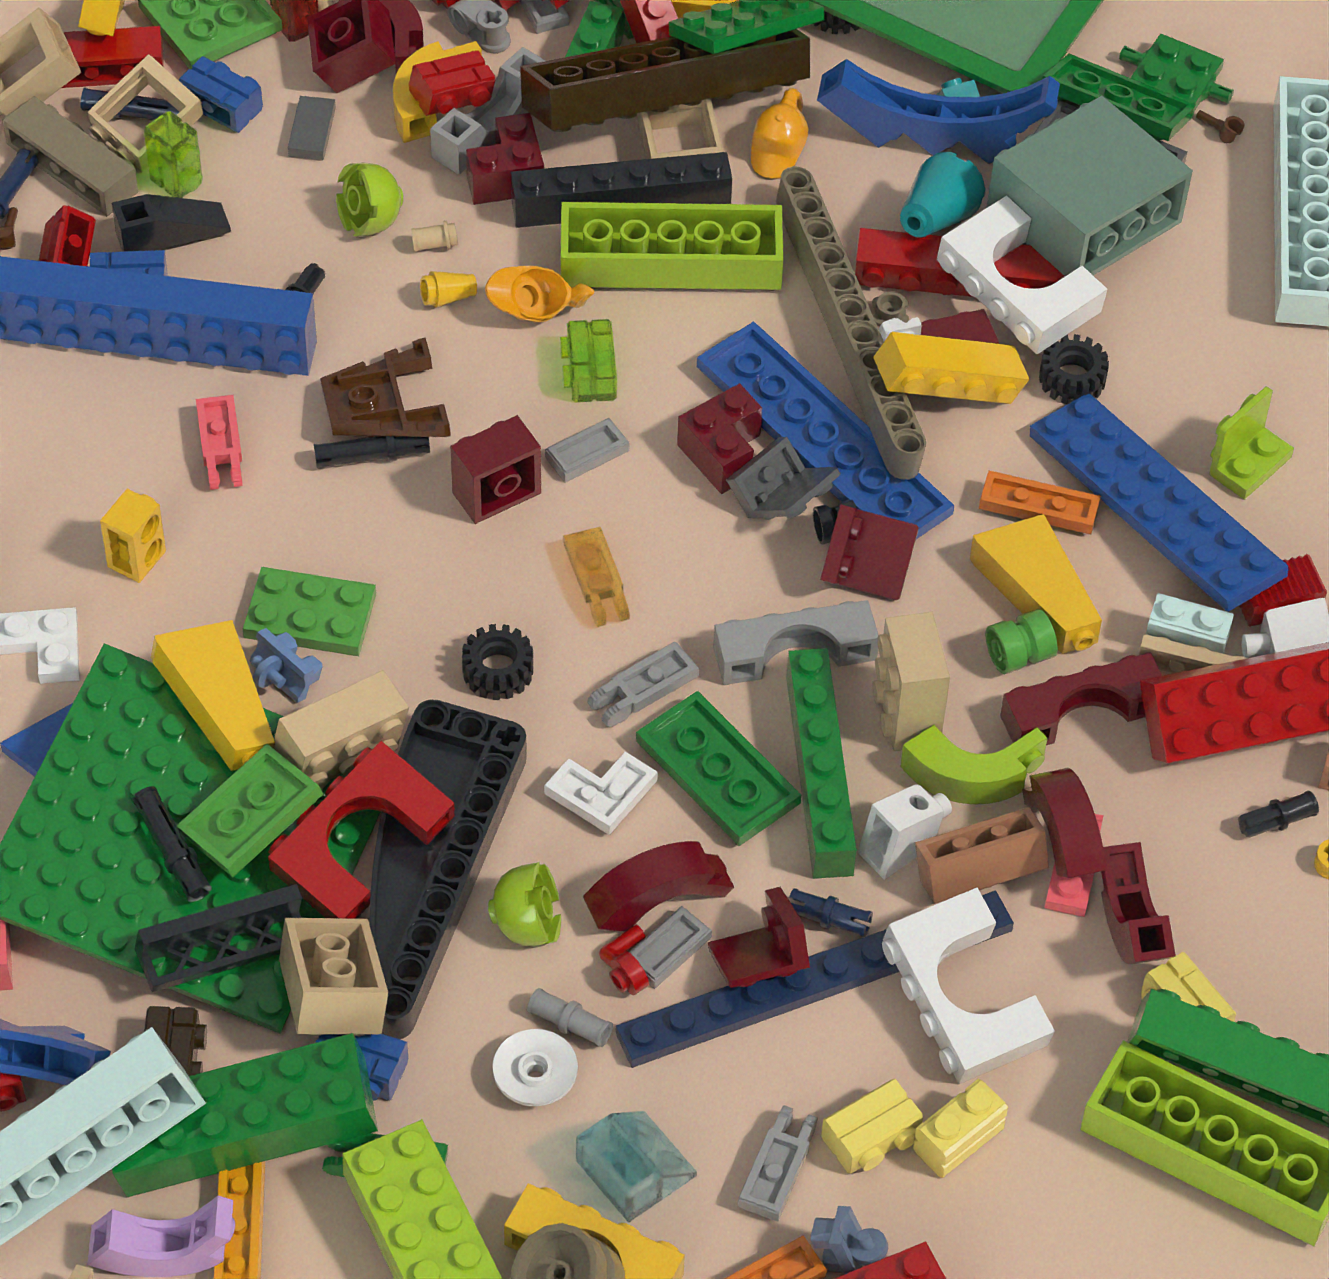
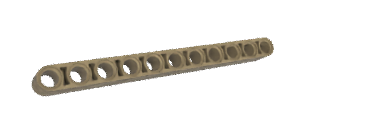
M788 167L781 174L776 198V205H782L784 225L887 470L891 475L899 479L914 478L920 471L926 447L925 436L907 394L890 392L886 389L873 358L884 343L812 174L802 167Z

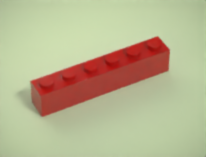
M860 228L855 269L859 285L872 288L882 287L973 297L966 291L964 285L951 273H947L937 261L942 236L914 237L907 232ZM1022 244L994 263L997 271L1003 278L1014 285L1028 289L1045 288L1065 277L1031 245Z

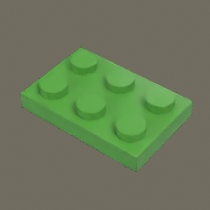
M261 567L243 626V636L247 639L257 640V632L267 628L275 636L287 632L296 640L298 647L359 656L376 597V585Z
M266 744L185 817L177 827L181 835L233 878L323 795V792L317 783L270 745Z

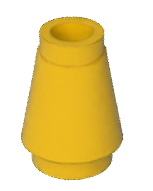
M430 271L429 275L422 276L420 279L422 301L425 305H432L434 308L468 298L469 296H476V278L474 274Z

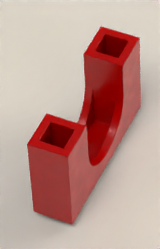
M382 741L373 749L370 747L364 749L353 763L355 768L345 778L342 776L337 777L325 792L327 797L317 807L311 805L299 817L297 821L299 826L289 836L286 834L281 835L269 849L270 871L288 886L297 884L302 898L325 918L357 919L370 906V890L345 870L333 858L328 848L329 836L342 818L360 810H379L393 816L422 842L428 845L454 817L455 803Z

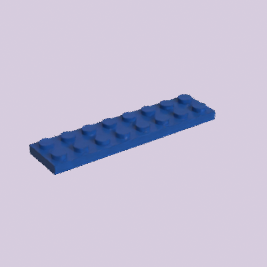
M754 321L697 357V368L723 392L739 383L762 407L761 428L774 440L778 437H787L805 468H838L841 474L832 482L833 487L829 491L840 501L853 500L856 508L859 510L915 524L919 527L916 539L953 515L954 504L920 473L911 479H899L891 475L884 464L869 426Z
M1090 393L1081 396L1030 425V437L1095 495L1101 496L1100 499L1225 611H1231L1288 576V565Z

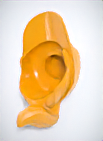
M789 88L785 90L781 102L763 111L756 121L752 136L751 165L753 170L762 177L769 179L781 178L783 170L795 166L805 146L809 128L802 114L803 97L797 89Z
M514 266L499 269L492 274L485 286L486 296L496 308L512 315L516 319L532 322H546L555 317L566 306L574 308L583 307L586 301L594 294V290L585 284L579 283L571 288L557 272L539 266Z

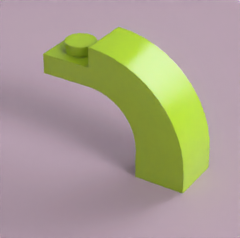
M933 725L903 744L900 767L922 788L934 795L942 793L949 801L974 805L996 803L1007 800L1022 792L1027 773L1034 772L1044 762L1047 737L1038 728H1035L1003 750L990 754H976L955 746Z

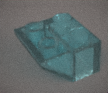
M645 1111L611 1113L576 1136V1162L628 1223L697 1176V1171Z

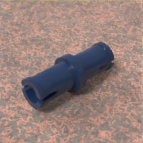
M793 888L789 898L805 903L804 906L791 903L798 916L820 922V927L830 929L833 926L866 937L870 927L854 922V919L871 923L872 911L839 903V899L834 896H829L826 899L800 891L797 888Z

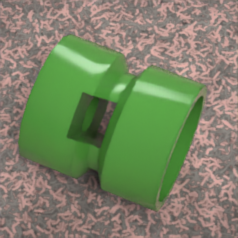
M1040 609L1019 615L1015 623L1012 620H1004L986 628L985 638L988 652L997 670L1004 675L1027 666V661L1036 664L1054 658L1057 655L1058 646L1055 631L1047 615Z

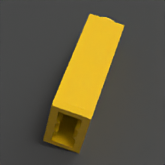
M1044 514L973 535L970 560L973 565L1022 614L1036 609L1042 610L1053 626L1058 650L1062 654L1074 650H1086L1093 644L1098 643L1102 619Z
M232 620L154 635L151 652L153 664L231 771L241 768L266 744L274 749L275 741Z

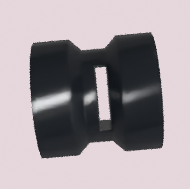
M853 500L841 501L835 507L821 505L813 508L814 528L820 544L830 543L840 504L856 508Z

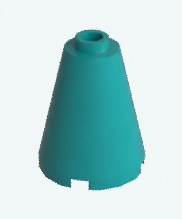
M953 152L936 153L926 159L917 172L900 213V222L904 230L914 237H925L972 217L981 207L982 198L985 196L986 190L983 177L974 163L968 159L964 161L956 157L957 154Z

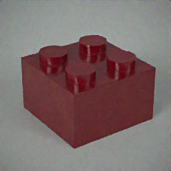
M341 0L307 18L313 72L336 93L396 64L390 12L379 0Z
M518 415L505 421H498L490 428L475 435L463 437L457 443L450 446L452 493L474 524L541 494V446Z

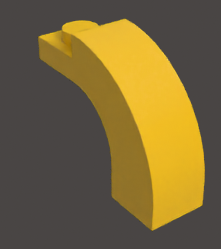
M439 41L414 52L400 66L393 82V105L396 129L403 143L430 136V128L437 123L436 114L426 116L419 106V101H416L409 91L408 85L413 65L478 50L482 55V50L477 41L443 50Z

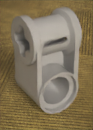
M459 0L448 8V18L454 28L461 34H465L472 41H477L484 51L500 53L510 46V34L506 30L509 22L508 13L492 0Z

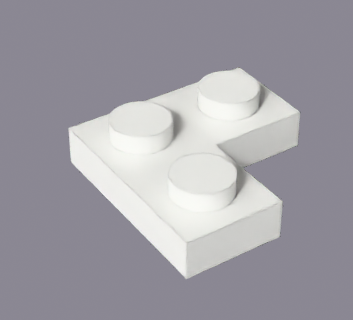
M76 607L0 613V655L38 652V677L40 684L80 681L78 616Z
M627 752L623 753L602 778L568 759L544 785V794L610 835L657 782L658 772Z

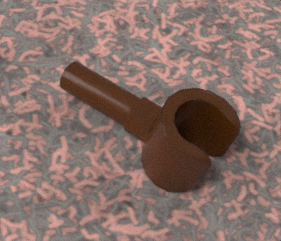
M1199 110L1196 118L1220 131L1219 137L1224 143L1233 142L1236 135H1241L1245 126L1243 120L1236 116H1229L1223 121L1202 110Z
M15 207L10 208L4 223L5 226L0 227V249L16 246L14 224L18 209Z

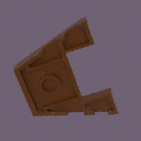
M426 337L412 341L413 348L399 353L396 348L384 353L383 360L368 366L362 361L320 378L333 435L451 436L450 424L444 404L405 411L395 377L396 375L433 369Z

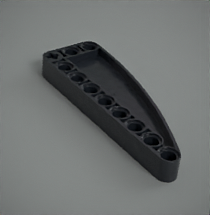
M433 699L423 701L415 709L398 755L455 803L454 817L426 845L397 819L382 812L373 860L370 892V929L388 990L382 1034L397 1039H403L410 1035L416 1025L527 759L526 732L520 724ZM492 778H499L500 780H490V779H492ZM486 810L487 812L478 813L475 811ZM467 842H468V843H473L472 845H468V846H466V845H461L462 843H467ZM452 875L459 876V878L450 879L447 877ZM434 909H445L443 912H433ZM422 942L431 943L429 946H419L418 944ZM408 976L417 977V979L411 981L404 980L403 978ZM395 1010L403 1012L400 1015L396 1016L388 1014L389 1012Z

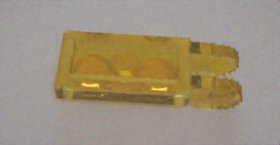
M596 527L563 535L564 547L585 602L589 603L596 626L606 625L607 615L601 600L611 597L619 620L630 619L628 604L623 593L624 585L602 528Z

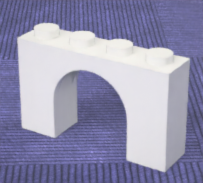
M1006 195L942 236L937 261L947 273H951L964 285L966 291L971 296L981 301L990 310L995 319L1002 321L1022 344L1027 345L1035 354H1039L1101 313L1108 289L1083 266L1053 285L1040 289L1019 287L1003 278L997 271L994 263L1026 242L1032 219Z
M978 887L889 924L882 942L883 952L891 965L896 964L902 975L901 985L905 995L910 1001L915 1000L921 1011L920 1021L925 1033L929 1037L934 1036L941 1049L939 1057L944 1069L948 1074H954L958 1084L1047 1047L1055 1032L1036 995L994 1013L975 1014L958 1008L942 992L937 977L938 965L948 956L989 939L996 925V921Z

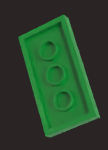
M738 0L729 4L717 3L712 5L709 10L687 12L683 14L682 18L669 21V35L707 52L716 54L823 21L824 7L810 0Z
M1070 53L1042 77L1044 79L1051 76L1060 83L1058 100H1069L1082 105L1103 96L1155 140L1169 141L1193 118L1196 109L1195 104Z
M696 691L636 732V742L738 846H741L801 804L802 795L699 691Z

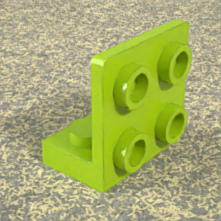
M1267 386L1257 395L1250 394L1242 403L1240 410L1233 416L1227 415L1221 420L1215 431L1218 435L1216 445L1210 454L1212 463L1209 475L1244 500L1292 458L1294 447L1265 428L1273 390Z

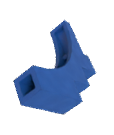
M845 59L822 74L817 101L878 148L890 140L898 139L904 133L932 155L940 153L946 148H952L959 141L990 164L994 161V157L1002 150H1008L1016 145L1017 133L1024 132L1030 125L1041 118L1049 117L1056 110L1060 83L1051 76H1048L1028 87L1004 94L982 97H946L920 93L893 85L869 74L848 59Z
M0 1019L1 1073L68 1085L90 1070L95 1063L109 1057L111 1051L84 1040L85 1033L65 1025L17 1026Z

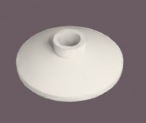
M529 1029L513 1034L499 1046L493 1060V1076L500 1091L512 1101L526 1106H544L558 1101L571 1090L578 1073V1061L571 1045L558 1034L543 1029ZM533 1071H538L543 1074L540 1077L528 1076V1074Z

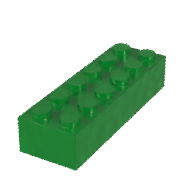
M354 1033L189 1076L206 1104L112 1168V1172L126 1196L131 1197L218 1174L219 1171H229L377 1132L378 1127L366 1059Z

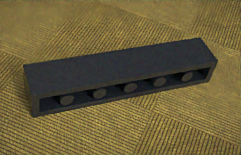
M727 152L511 172V201L516 228L561 224L562 202L731 204L732 174Z

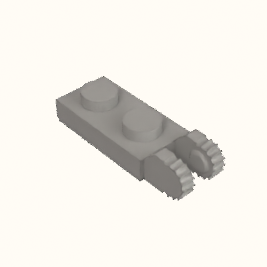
M673 642L612 677V681L593 691L587 702L592 709L599 710L611 704L619 695L622 700L608 708L602 715V721L606 726L613 727L625 721L632 712L640 711L699 677V667L677 642Z
M785 1105L782 1107L773 1129L769 1128L738 1199L739 1208L777 1222L807 1156L809 1144L818 1121V1117L809 1114L802 1123L798 1138L788 1135L785 1132L791 1124L793 1108Z

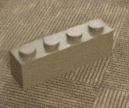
M33 96L3 119L7 145L17 152L20 149L32 151L27 157L28 160L35 154L39 160L37 166L105 216L113 213L112 202L132 198L138 193L137 171L134 165L128 159L120 158L110 151L108 146L101 140L96 141L89 136L79 124L71 123L61 116L52 105H46Z

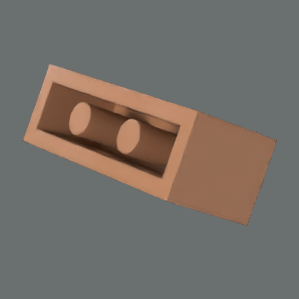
M1030 807L915 842L919 878L934 904L977 887L979 890L990 888L996 884L1028 876L1049 868L1045 829Z

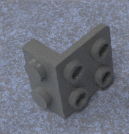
M778 437L726 479L748 518L765 517V519L769 520L775 517H787V519H791L803 513L807 509L806 503L813 497H818L828 492L833 487L832 482L841 473L837 467L805 468L787 437Z

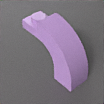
M217 1196L195 1213L172 1220L146 1219L112 1209L91 1225L87 1265L114 1273L140 1277L182 1276L210 1269L224 1261L225 1244L233 1236L235 1230V1220L232 1218L233 1200Z

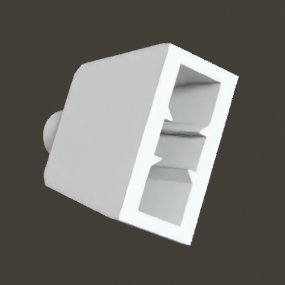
M1325 598L1313 599L1266 611L1260 633L1242 635V652L1244 657H1256L1329 642V613Z
M915 784L872 804L857 853L885 880L917 857L915 842L937 836L942 819L952 812L949 799L942 793L931 796L920 785Z

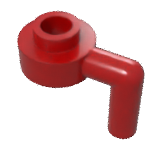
M637 924L603 946L599 951L600 958L613 969L609 972L613 984L620 992L628 991L631 995H636L649 986V980L643 967L627 951L646 938L645 933Z

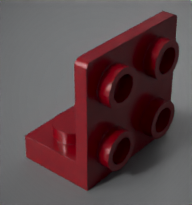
M840 504L820 580L899 600L919 527L912 523Z
M781 886L765 890L767 906L761 908L764 928L708 942L709 952L729 987H748L760 980L775 976H790L798 970L810 968L804 924Z

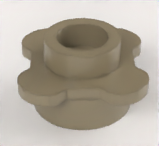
M886 292L875 297L872 301V307L875 308V315L873 317L877 326L893 318H898L907 323L909 321V316L906 315V308H908L909 304L908 300L896 292Z

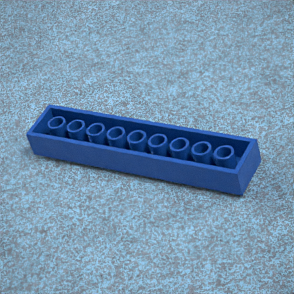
M0 256V339L22 341L29 344L55 345L64 348L97 350L103 353H122L138 357L172 359L179 362L189 361L213 366L222 365L246 368L248 370L281 372L287 375L309 376L317 344L313 293Z

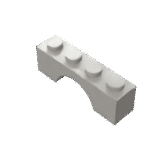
M524 47L517 51L500 66L491 101H487L484 105L477 107L467 114H463L453 108L430 128L431 157L458 175L467 168L466 149L490 146L496 142L495 117L529 113L522 108L520 66L546 60Z
M846 601L834 606L808 607L796 612L784 614L771 613L759 618L729 620L721 624H715L713 648L723 685L762 679L764 669L769 660L779 652L794 647L828 648L829 657L838 667L875 661L878 655V631L869 601Z

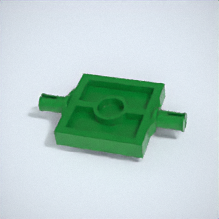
M1161 33L1152 47L1144 53L1129 48L1126 45L1120 52L1119 60L1137 66L1131 79L1195 104L1196 108L1200 102L1209 96L1226 104H1229V101L1232 99L1233 89L1215 83L1217 76L1223 68V58Z

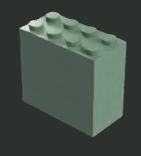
M1100 96L1090 103L1082 104L1076 111L1064 118L1056 119L1050 126L1038 133L1028 135L1022 142L1008 150H1002L994 157L986 208L1007 195L1032 218L1025 242L1027 245H1031L1064 276H1067L1081 266L1092 275H1095L1182 222L1193 170L1107 99Z

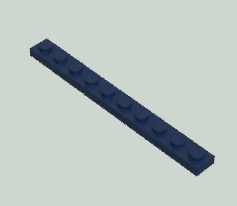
M997 891L982 895L996 921L991 937L987 940L1012 932L1014 922ZM887 929L809 957L810 968L798 970L793 975L767 978L757 981L748 987L737 986L731 988L725 986L616 1025V1036L631 1068L898 973L900 971L896 964L891 965L883 952L882 942Z

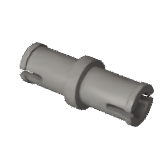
M541 988L536 989L529 1000L527 1007L529 1013L536 1014L558 1025V1030L564 1034L572 1032L596 1043L599 1047H603L611 1036L613 1030L612 1022L605 1021L583 1010L582 1005L574 1000L568 1003L545 992Z

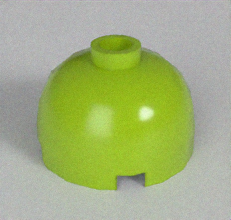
M350 163L344 166L337 181L344 182L343 193L336 194L338 215L346 231L353 229L355 231L353 236L356 237L370 236L392 226L403 204V192L394 176L388 169L373 163Z
M540 862L512 868L502 875L494 889L493 899H490L488 902V912L492 923L498 924L501 932L513 943L522 946L554 943L559 938L561 914L553 917L552 902L559 901V896L554 878L548 866L545 864L540 865Z

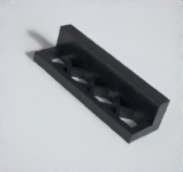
M297 884L138 930L135 952L151 992L279 955L282 939L269 934V931L273 924L283 922L285 918H301L299 909L302 896ZM242 933L258 939L255 948L245 952L231 946L230 943L235 935ZM201 945H207L219 951L216 959L208 963H203L190 956L194 948ZM166 956L180 963L174 973L158 977L151 960Z

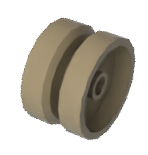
M559 1223L544 1226L526 1239L517 1251L511 1268V1279H625V1270L618 1254L608 1245L591 1237L578 1227Z

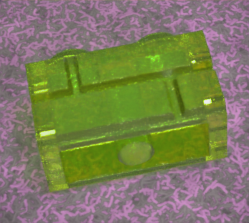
M171 111L163 113L145 126L144 136L148 166L150 167V180L160 188L165 187V191L172 197L183 198L189 192L195 191L202 184L203 180L197 130L186 122L182 123V119Z
M609 319L591 320V322H587V320L569 321L567 323V336L560 337L561 359H568L569 365L562 366L563 387L571 388L572 400L575 403L592 402L593 399H596L597 402L614 401L617 398V372L612 321Z

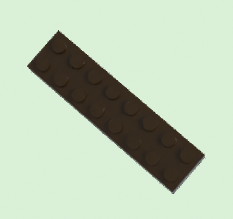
M794 29L712 54L672 36L520 66L522 108L550 130L566 132L571 130L572 126L582 124L600 125L605 120L611 118L630 119L636 117L637 113L664 112L669 110L670 106L680 104L693 106L700 104L702 100L710 98L728 99L733 97L734 93L744 91L757 93L764 91L765 87L774 85L792 86L798 80L810 78V37L798 29Z

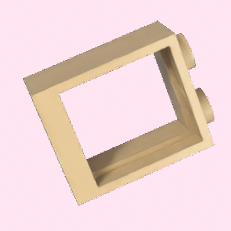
M39 7L0 37V116L2 114L8 116L33 96L42 102L81 73L60 24ZM40 44L46 59L6 89L1 74Z
M149 54L87 112L91 127H89L91 133L104 143L108 141L116 148L115 153L117 156L128 159L141 172L148 168L203 115L200 99ZM149 84L175 107L179 113L142 149L138 150L108 122Z
M711 98L702 100L698 105L688 106L680 104L670 106V109L664 112L646 111L638 114V126L646 159L723 152ZM701 124L707 148L657 153L652 130Z

